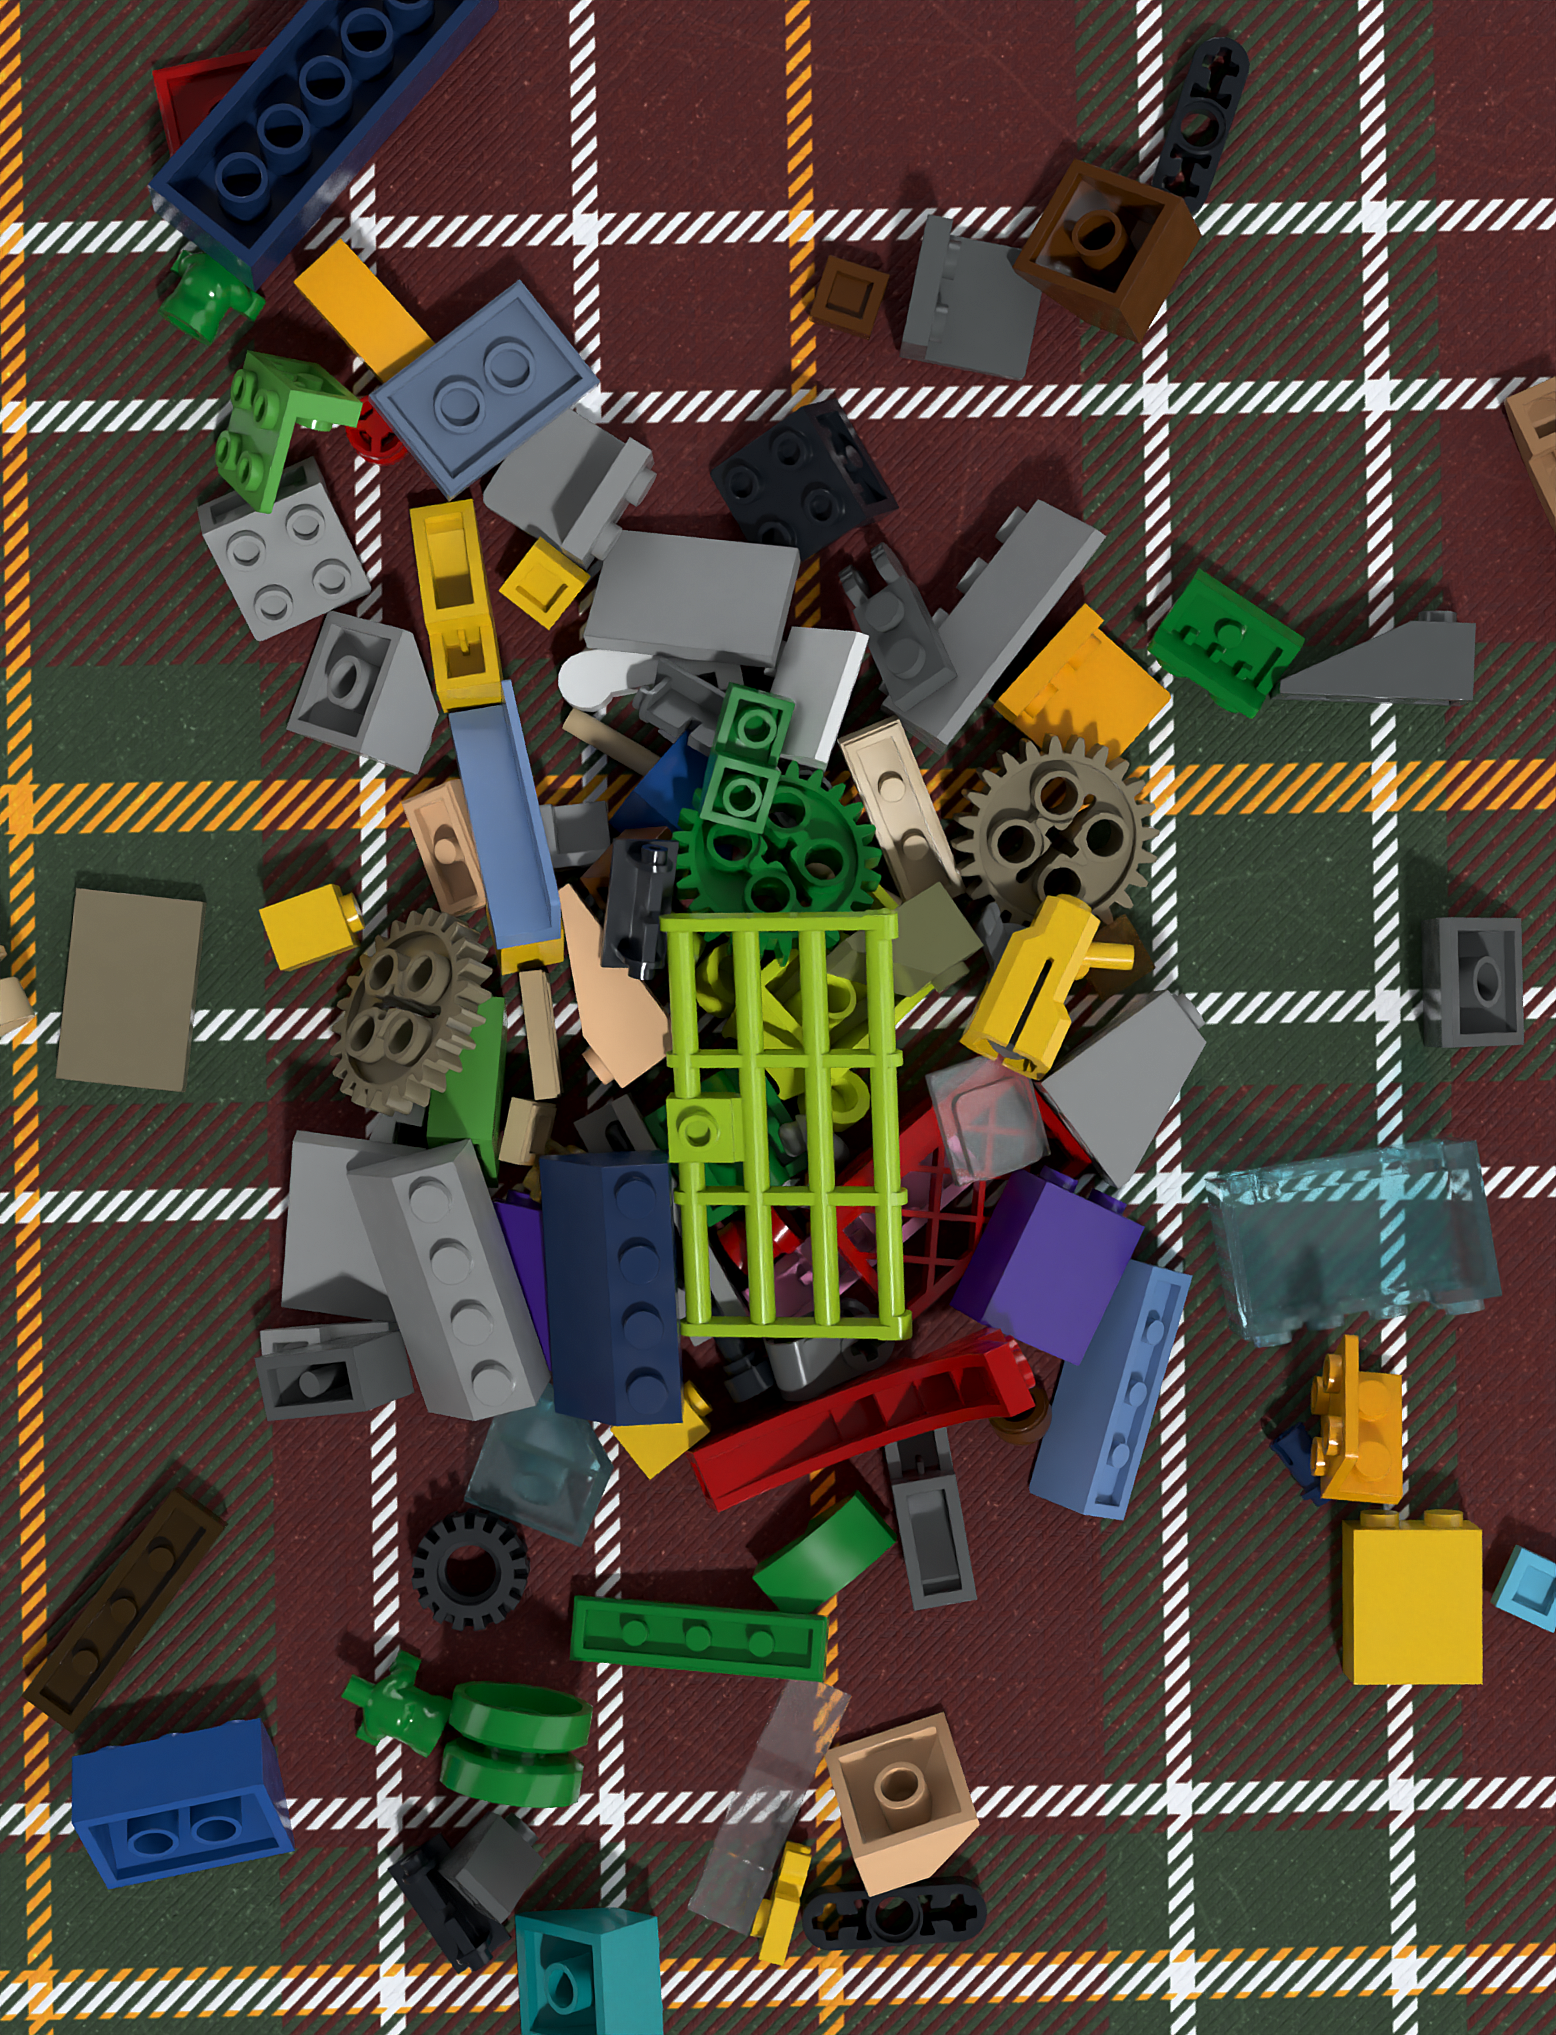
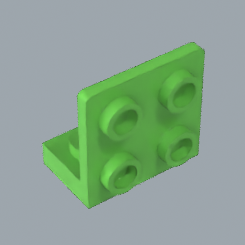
M247 350L243 369H239L236 372L231 385L233 410L228 430L220 434L216 445L215 460L218 473L256 512L271 514L295 422L318 431H331L333 424L357 428L363 402L317 363Z

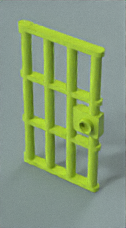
M881 908L880 910H866L865 912L674 913L659 916L660 931L667 933L672 1050L666 1052L667 1067L673 1068L675 1091L671 1092L666 1098L669 1162L678 1163L679 1187L673 1189L674 1203L680 1205L686 1308V1317L680 1319V1334L689 1337L862 1338L897 1341L910 1339L912 1337V1312L905 1309L901 1205L908 1203L907 1188L901 1187L897 1093V1067L903 1065V1051L896 1049L892 939L899 937L898 911ZM865 930L869 1049H830L825 931ZM732 931L738 1049H699L693 932ZM759 931H798L803 1049H764ZM700 1068H738L740 1093L701 1092ZM765 1068H804L809 1186H770ZM831 1068H870L874 1186H835ZM743 1162L744 1186H705L704 1163ZM706 1205H745L750 1317L712 1316ZM771 1205L810 1206L814 1317H776ZM836 1206H875L879 1318L840 1317Z

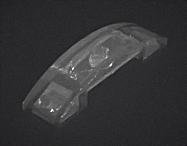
M787 1679L727 1808L687 1907L688 1910L747 1936L773 1877L772 1870L820 1760L823 1754L826 1755L851 1699L850 1694L824 1682Z

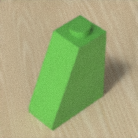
M491 994V998L479 1005L477 1010L478 1014L486 1018L485 1024L473 1027L469 1035L476 1043L475 1049H462L459 1055L463 1070L460 1073L450 1069L445 1074L446 1090L443 1093L431 1088L426 1137L428 1149L471 1138L487 1188H498L500 1176V1160L498 1159L502 1140L508 1019L505 997H494Z

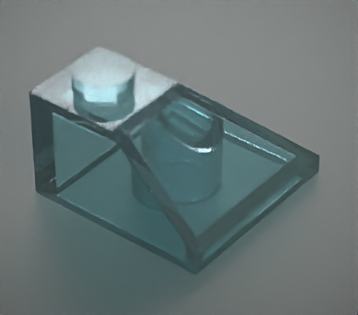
M548 1383L536 1406L494 1416L463 1500L581 1548L614 1466L588 1420L555 1413L553 1385Z

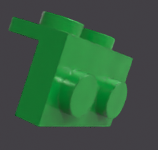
M1199 568L1158 626L1147 646V650L1156 657L1158 664L1168 673L1180 678L1187 677L1209 691L1211 699L1221 708L1232 713L1240 712L1246 717L1253 719L1261 709L1270 690L1302 648L1305 638Z

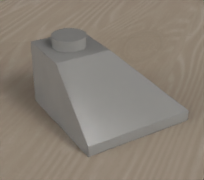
M331 610L327 612L286 729L378 763L418 775L424 755L431 745L432 733L439 713L413 633Z

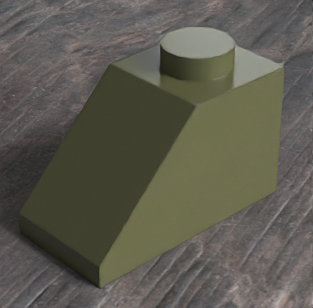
M940 881L894 909L898 911L899 937L892 939L894 993L912 997L931 984L940 993L970 972L964 961L984 945ZM859 930L846 938L826 956L827 974L867 985L865 930Z

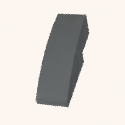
M947 1428L935 1429L885 1445L884 1450L914 1611L977 1600Z

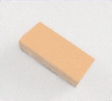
M456 779L445 782L402 801V806L441 911L454 917H459L486 907V897L461 780Z

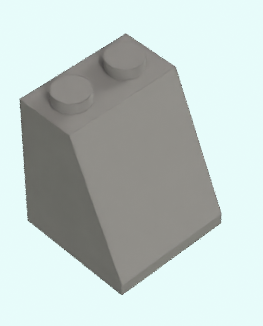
M1168 990L1150 992L1052 1064L1051 1069L1040 1081L1031 1080V1083L1053 1113L1092 1160V1166L1103 1181L1119 1189L1130 1181L1207 1043L1198 1031L1199 1028L1205 1025V1021L1192 1002L1183 993L1177 996L1176 994L1171 995Z

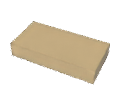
M545 970L519 972L535 1100L558 1098L561 1096V1093H564L549 973H546Z

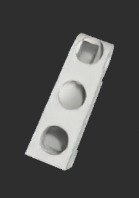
M601 649L580 652L571 656L562 665L558 674V686L564 699L573 708L583 712H596L605 708L612 701L613 697L637 693L644 685L653 689L658 661L662 656ZM663 656L702 680L716 678L718 689L726 693L729 682L744 685L740 665Z

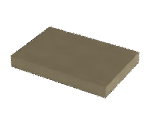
M76 888L55 1078L186 1092L206 902Z

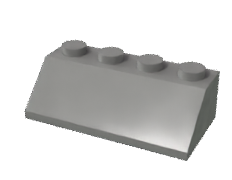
M1039 499L1028 513L1017 506L995 535V538L1004 545L989 564L978 557L956 586L959 591L965 594L950 615L939 608L932 617L933 623L958 676L905 713L892 702L883 681L879 690L887 695V698L882 703L880 711L888 717L897 715L905 730L940 756L1104 541L1106 536L1096 528Z
M471 1138L349 1170L346 1175L428 1412L476 1421L536 1406L551 1376Z

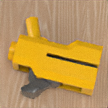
M1058 894L1056 897L1047 895L1037 909L1029 927L1014 923H1003L997 903H989L982 912L974 929V932L984 945L982 948L990 966L987 971V982L959 1042L968 1049L992 1061H995L998 1054L1004 1057L1001 1065L1025 1077L1040 1081L1051 1069L1072 1022L1064 1001L1073 981L1082 979L1090 967L1131 970L1134 962L1133 945L1092 942L1101 921L1091 913L1092 909L1087 903L1071 895Z

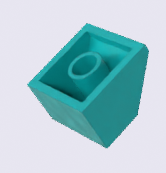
M616 1907L532 1911L515 1915L521 2035H663V2004L659 1959L660 1943L656 1916Z

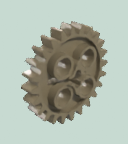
M1045 733L1042 751L1038 752L1031 740L1022 738L1019 740L1020 758L1014 759L1010 754L999 749L996 751V756L1001 769L996 774L980 766L976 769L979 778L985 786L981 792L963 788L961 794L974 806L971 813L960 812L953 814L952 819L968 828L967 835L950 840V846L969 854L968 858L962 860L954 867L955 871L961 876L976 875L977 877L969 884L965 893L973 900L989 895L981 912L985 910L989 903L995 902L999 907L1000 914L1005 910L1003 923L1022 925L1025 921V927H1029L1037 909L1046 898L1043 887L1047 875L1060 867L1066 868L1069 875L1068 886L1061 894L1074 896L1087 903L1092 909L1091 913L1108 926L1114 924L1109 909L1111 904L1117 902L1129 909L1134 906L1124 890L1129 884L1147 887L1148 881L1136 872L1138 863H1154L1157 861V857L1143 849L1142 844L1143 841L1153 839L1159 836L1160 833L1158 829L1142 824L1141 821L1142 818L1156 809L1155 804L1147 800H1134V797L1146 785L1144 780L1132 777L1122 781L1129 767V762L1117 757L1105 765L1109 748L1099 743L1092 746L1085 755L1084 738L1077 735H1071L1064 751H1062L1058 736L1052 733ZM1062 777L1066 785V794L1063 801L1054 808L1045 809L1040 798L1042 788L1050 779ZM1092 794L1094 797L1093 803L1088 808L1079 811L1085 796ZM1107 819L1111 826L1110 839L1102 848L1090 850L1086 840L1088 830L1095 822ZM1020 826L1024 835L1022 846L1013 855L1001 856L997 847L998 838L1001 833L1008 827ZM1052 826L1060 830L1059 834L1065 840L1058 849L1050 846L1051 842L1045 836L1048 829ZM1031 864L1027 871V877L1023 881L1018 882L1016 874L1020 869L1026 868Z
M427 908L424 915L412 911L406 924L398 920L392 922L390 939L379 934L375 937L376 953L372 957L366 954H362L359 957L363 971L359 977L349 976L347 979V983L353 991L349 998L338 1001L337 1006L345 1011L344 1019L332 1026L331 1031L341 1035V1040L330 1050V1055L341 1059L335 1067L333 1075L344 1080L340 1090L352 1096L351 1101L353 1103L389 1117H393L395 1111L409 1115L414 1103L423 1107L428 1106L430 1088L442 1093L446 1090L445 1074L449 1069L458 1073L463 1070L459 1055L462 1049H475L476 1043L469 1035L473 1027L485 1024L486 1018L478 1014L477 1010L478 1006L490 999L492 992L480 986L492 974V968L481 963L489 950L487 947L477 943L481 934L469 928L467 922L445 912L439 913L431 908ZM385 1006L400 1008H391L388 1010V1012L382 1010V1008ZM432 1012L439 1015L437 1018H423V1017H421V1016H429V1015L432 1014Z

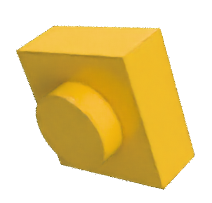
M540 536L498 591L550 630L591 576Z

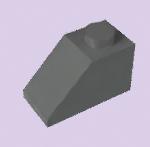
M400 1330L352 1335L254 1358L267 1421L365 1412L414 1393L405 1344Z
M488 1811L435 1869L479 1913L501 1924L511 1914L544 1859L532 1848V1845L539 1838L519 1817L511 1812L503 1819L499 1814Z

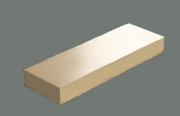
M893 715L838 738L837 742L861 802L864 805L869 822L876 827L875 837L882 850V855L898 895L903 901L902 904L939 881L951 898L965 893L966 887L961 875L955 871L954 867L957 864L898 716Z

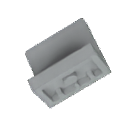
M313 456L283 469L271 514L256 512L236 491L197 507L202 535L257 641H263L371 592L370 582L330 501L323 475Z

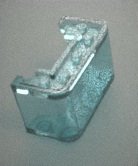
M1461 1137L1420 1140L1235 1171L1204 1179L1229 1329L1245 1341H1253L1254 1347H1268L1291 1342V1330L1303 1327L1302 1321H1306L1307 1330H1322L1345 1325L1344 1314L1369 1311L1371 1320L1395 1318L1408 1314L1407 1304L1421 1301L1431 1303L1433 1309H1445L1447 1315L1465 1314L1485 1309L1483 1300L1485 1298L1502 1296L1476 1140Z

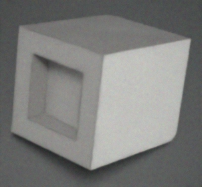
M605 800L556 807L552 804L539 805L554 872L590 868L611 845Z

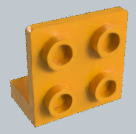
M1085 603L1001 695L993 707L1041 751L1045 733H1052L1058 736L1062 751H1064L1071 735H1077L1084 738L1085 755L1096 743L1108 747V757L1105 763L1107 765L1125 751L1170 701L1171 695L1098 629L1104 620Z
M1344 1334L1334 1354L1326 1355L1322 1376H1315L1312 1382L1311 1412L1314 1415H1321V1437H1314L1310 1456L1312 1476H1321V1498L1397 1505L1403 1497L1402 1375L1359 1371L1358 1335Z

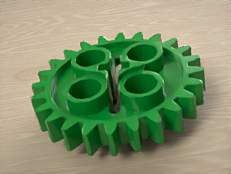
M794 760L789 764L785 775H780L768 813L769 815L775 812H783L790 815L796 820L798 825L793 828L776 826L769 819V816L767 817L762 834L701 819L698 817V809L702 789L697 788L692 799V805L695 810L682 808L677 825L683 831L673 832L671 839L679 842V855H677L675 876L684 877L676 883L673 894L676 900L694 899L688 907L687 913H766L759 910L752 901V898L759 895H768L775 898L783 909L779 912H865L871 909L874 901L868 893L876 892L881 880V875L870 869L878 866L882 850L866 846L872 841L876 827L873 824H855L860 818L864 805L862 802H857L844 807L840 803L846 785L840 783L829 791H825L820 787L823 779V770L817 769L807 781L800 779L798 762ZM722 844H731L738 847L743 852L745 858L738 861L726 860L716 853L715 847ZM765 855L771 861V863L767 864L764 861ZM783 860L786 862V867L784 868L779 861ZM811 863L824 864L833 871L835 878L830 880L817 879L807 871L805 866ZM796 894L803 901L810 903L811 906L803 907L796 899ZM838 930L825 931L826 949L830 952L839 944L840 935ZM839 930L850 936L856 933V930ZM732 931L705 932L704 940L707 942L715 939L722 933L730 937L726 954L729 956L733 955ZM759 931L760 961L765 949L774 950L779 966L785 967L791 949L797 948L799 951L798 931Z

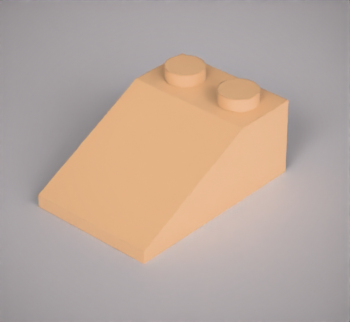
M568 883L558 890L582 1033L591 1046L582 1055L604 1085L616 1080L623 1089L664 1060L666 1052L672 1050L671 1016L644 980L628 976V968H604L600 966L604 926L578 890Z

